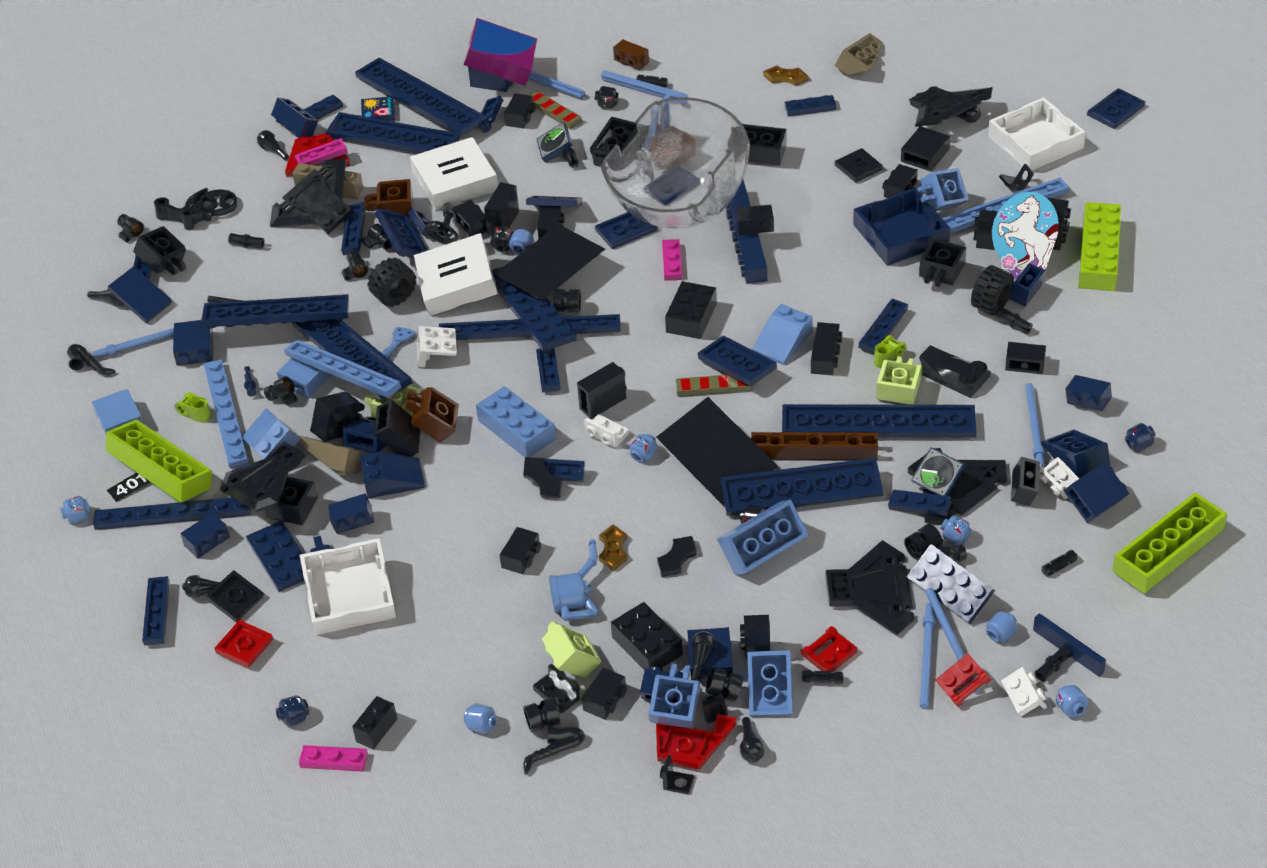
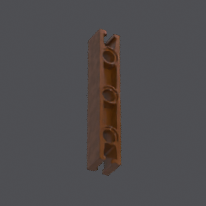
M751 432V440L771 460H861L876 458L878 460V433Z

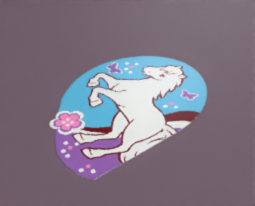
M1023 192L1017 194L1004 203L994 219L992 240L995 251L1003 263L1002 268L1008 269L1015 279L1018 278L1029 263L1046 270L1058 234L1056 210L1052 203L1039 193Z

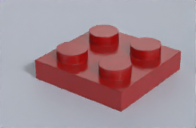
M238 620L214 649L217 654L249 668L273 641V636L262 629Z

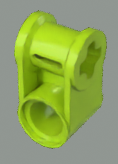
M888 335L881 343L875 346L874 365L882 368L884 360L895 361L898 356L901 357L904 354L907 344L895 340L892 335Z
M187 392L184 398L174 405L180 415L198 422L208 421L212 415L207 399L194 395L191 392Z

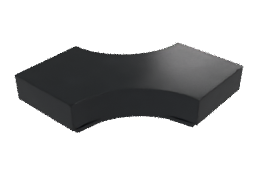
M525 457L523 477L533 480L539 486L541 497L560 498L562 478L553 476L548 472L544 458Z
M693 536L673 539L671 550L667 554L657 557L661 577L681 574L683 563L697 555Z

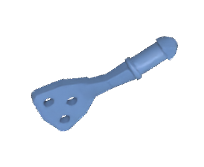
M396 327L393 331L391 345L384 349L382 354L387 358L390 357L394 349L401 342L415 337L416 332L408 328Z

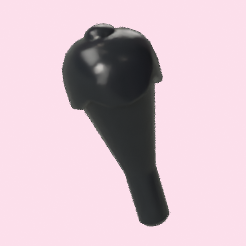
M976 105L956 115V117L966 120L967 123H975L981 116V111Z
M263 130L258 134L257 144L262 149H268L277 153L283 160L288 159V154L280 148L275 135L271 131Z
M108 289L100 292L89 291L87 293L88 298L102 299L113 303L114 306L124 305Z
M191 575L185 579L182 589L188 597L199 598L200 595L208 594L220 582L200 578L199 575Z
M707 631L696 633L692 639L694 669L691 680L700 681L702 668L716 646L715 637Z
M744 717L742 719L744 733L740 744V754L747 762H757L765 754L764 744L754 733L750 718Z

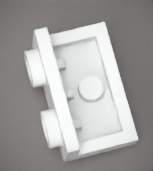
M1059 457L1045 468L1040 465V479L1045 484L1048 482L1051 485L1050 489L1056 496L1061 495L1066 500L1068 497L1064 490L1079 478Z
M1021 667L1001 680L1020 716L1025 715L1039 705L1043 709L1048 708L1045 702L1047 697L1043 690L1037 687L1036 683H1038V680L1032 671L1028 673Z

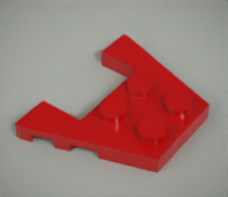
M318 134L295 139L285 168L286 177L293 176L292 173L298 165L295 155L334 141L328 134ZM346 154L334 158L346 159V166H350V160Z
M718 714L712 731L656 723L657 761L665 763L667 756L670 755L672 756L673 765L700 770L735 728L737 718Z

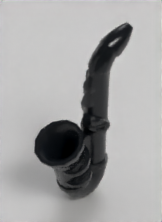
M72 344L68 347L67 354L70 358L68 365L72 370H81L84 367L85 361L87 366H90L100 374L111 375L115 373L113 369L103 368L82 345Z
M548 725L547 744L555 743L546 746V748H541L539 751L536 750L525 757L523 763L524 774H528L533 762L582 744L585 739L583 730L572 726L554 728Z

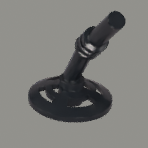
M449 202L444 205V221H429L425 227L427 233L434 240L443 244L456 242L459 239L457 232L450 226L454 213Z

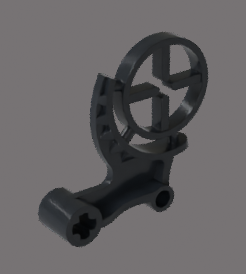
M204 188L191 195L183 208L170 205L169 199L165 197L157 198L154 201L157 219L180 221L184 224L186 230H191L196 223L202 220L210 221L212 216H223L233 212L237 208V197L229 190L217 189L208 192V188ZM222 196L219 198L220 207H222L223 209H216L218 207L217 199L214 197ZM230 198L234 200V202L231 205L226 203L225 201H227ZM205 201L212 203L208 207L203 205Z

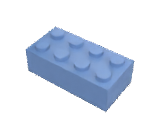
M505 386L476 404L478 421L523 457L533 456L556 440L554 423Z
M790 499L773 505L717 538V541L734 574L738 575L747 573L809 534Z

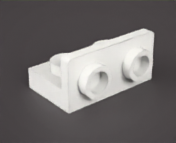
M600 414L593 420L589 418L584 420L585 433L614 448L629 435V429Z

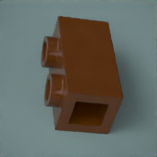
M624 39L613 47L614 60L638 70H641L649 63V50Z

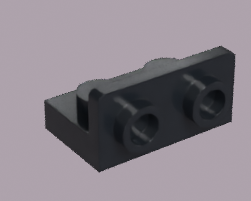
M550 664L548 666L549 673L533 684V690L544 700L553 698L558 712L562 714L580 700V687L575 680H570L564 671H560L553 664Z

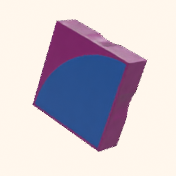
M476 18L464 65L526 86L532 70L537 38Z

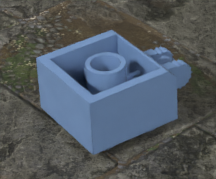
M959 168L935 171L920 179L922 186L918 187L917 190L918 192L925 193V196L921 198V202H928L934 211L955 208L969 201Z
M672 663L669 676L656 675L648 714L649 720L652 723L693 729L700 684L699 681L689 680L690 666L687 665L683 669V678H676L678 667L677 664ZM674 699H678L677 703H671Z

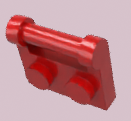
M830 626L825 630L826 633L811 645L802 648L801 654L819 670L833 672L857 653V647L839 634L835 627ZM830 639L834 641L818 655L814 653Z
M967 653L936 678L935 681L954 704L960 707L963 704V700L984 683L988 684L991 679ZM977 675H979V677H978L977 679H975L972 683H970V684H969L966 688H964L961 692H959L957 695L955 694L958 690H960L963 686H965V685H966L969 681H971L974 677H976Z

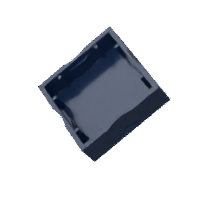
M916 188L895 194L884 200L854 208L853 225L887 266L924 253L932 238L945 242L950 241V227L929 206L928 202H921L923 196Z

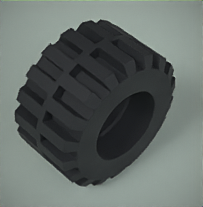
M395 257L381 261L379 265L375 266L376 268L371 271V275L368 277L369 282L367 286L369 291L387 307H394L395 304L398 306L401 302H405L412 295L411 293L415 290L414 286L417 283L415 273L402 260Z
M989 265L975 282L971 294V305L993 316L998 313L997 310L1000 307H1004L1010 298L1014 283L1013 274L994 265Z

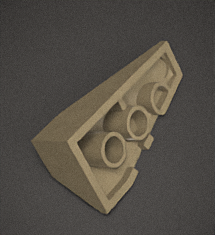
M871 33L867 34L845 48L834 66L839 68L840 72L847 75L869 71L876 65L882 41Z
M299 436L301 439L297 442L329 468L338 470L337 474L349 476V473L357 474L362 469L360 455L371 453L304 436Z

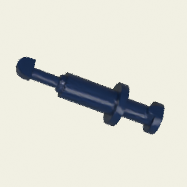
M245 366L244 388L247 390V395L253 397L256 395L255 388L257 385L252 379V374L249 373L250 366Z

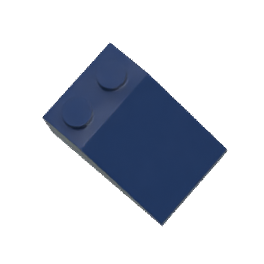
M1073 429L1041 441L1042 446L1054 459L1059 457L1078 478L1083 477L1104 462L1111 465L1108 443Z
M384 452L360 455L368 498L425 488L419 458Z

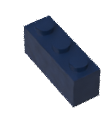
M277 97L271 113L276 122L286 126L285 128L294 132L298 138L313 136L318 120L290 99Z

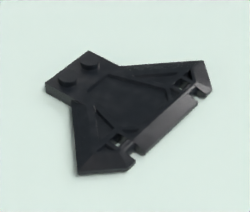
M932 86L924 92L917 93L909 99L910 105L919 108L915 127L940 124L942 120H948L981 104V101L991 99L993 87L950 92L937 86Z
M346 159L324 160L320 163L322 168L319 171L316 169L312 170L282 197L285 200L279 205L276 202L272 206L270 227L317 224L329 235L353 213L351 208L342 201Z
M284 441L267 458L226 472L220 490L223 493L227 492L228 496L248 508L252 507V510L255 512L278 505L288 472L298 466L306 456L301 450Z
M926 454L908 467L910 475L914 476ZM958 460L965 464V468L959 476L960 481L953 486L948 495L951 496L952 503L947 517L924 514L925 523H943L945 518L949 520L956 513L963 515L997 489L996 482L1003 485L1007 481L1006 461ZM923 488V493L933 494L932 492Z
M882 540L851 568L826 570L825 578L829 606H854L895 635H898L915 619L913 612H907V609L912 608L913 605L906 565L899 564V562L905 561L904 554Z

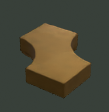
M776 65L763 71V76L772 84L787 82L796 86L808 81V75L799 67L785 69Z
M612 524L599 535V540L604 544V550L599 555V561L614 571L628 560L627 554L622 549L623 543L627 540V534Z

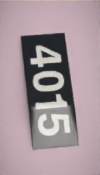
M136 472L107 489V492L117 502L150 483V481Z

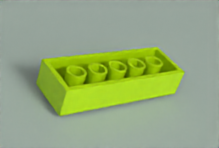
M1085 202L1078 288L1115 291L1118 273L1121 205Z
M137 419L106 432V452L180 503L211 489L212 470Z
M1194 492L1115 554L1112 571L1145 594L1224 531L1227 513Z

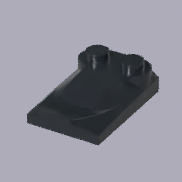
M611 116L590 147L593 164L598 167L611 169L622 158L630 145L638 141L637 137L642 129L641 124Z
M931 345L919 356L922 365V376L969 398L974 395L991 375V371L988 370L986 363L982 361L969 362Z

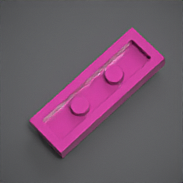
M341 138L295 155L298 164L316 165L324 160L346 154L348 151Z
M680 239L662 240L664 280L682 279Z
M303 745L299 765L300 768L364 771L368 752L364 748Z

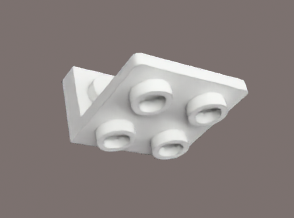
M419 326L416 342L418 367L425 368L426 360L430 359V354L456 356L457 347L454 328Z

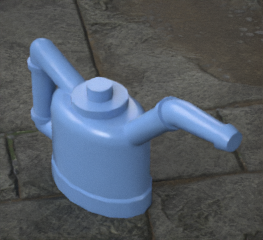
M594 539L589 541L590 557L577 573L549 576L554 613L561 612L564 621L582 618L590 619L599 614L598 609L588 596V593H592L591 585H587L586 580L583 581L585 575L597 564L598 556ZM585 606L588 609L574 612L569 611L572 609L584 608Z

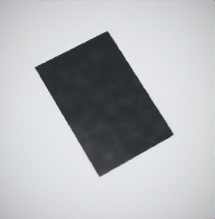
M557 224L497 271L495 275L543 300L606 249Z
M709 397L705 398L656 436L724 507L721 477L773 471L778 467Z

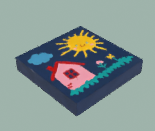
M387 96L361 99L362 116L387 121L395 120L394 98Z

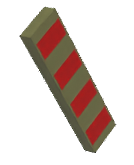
M535 91L530 94L533 96L537 110L559 123L565 122L569 129L582 122L581 116L541 92Z
M730 375L676 379L677 396L752 391V386Z

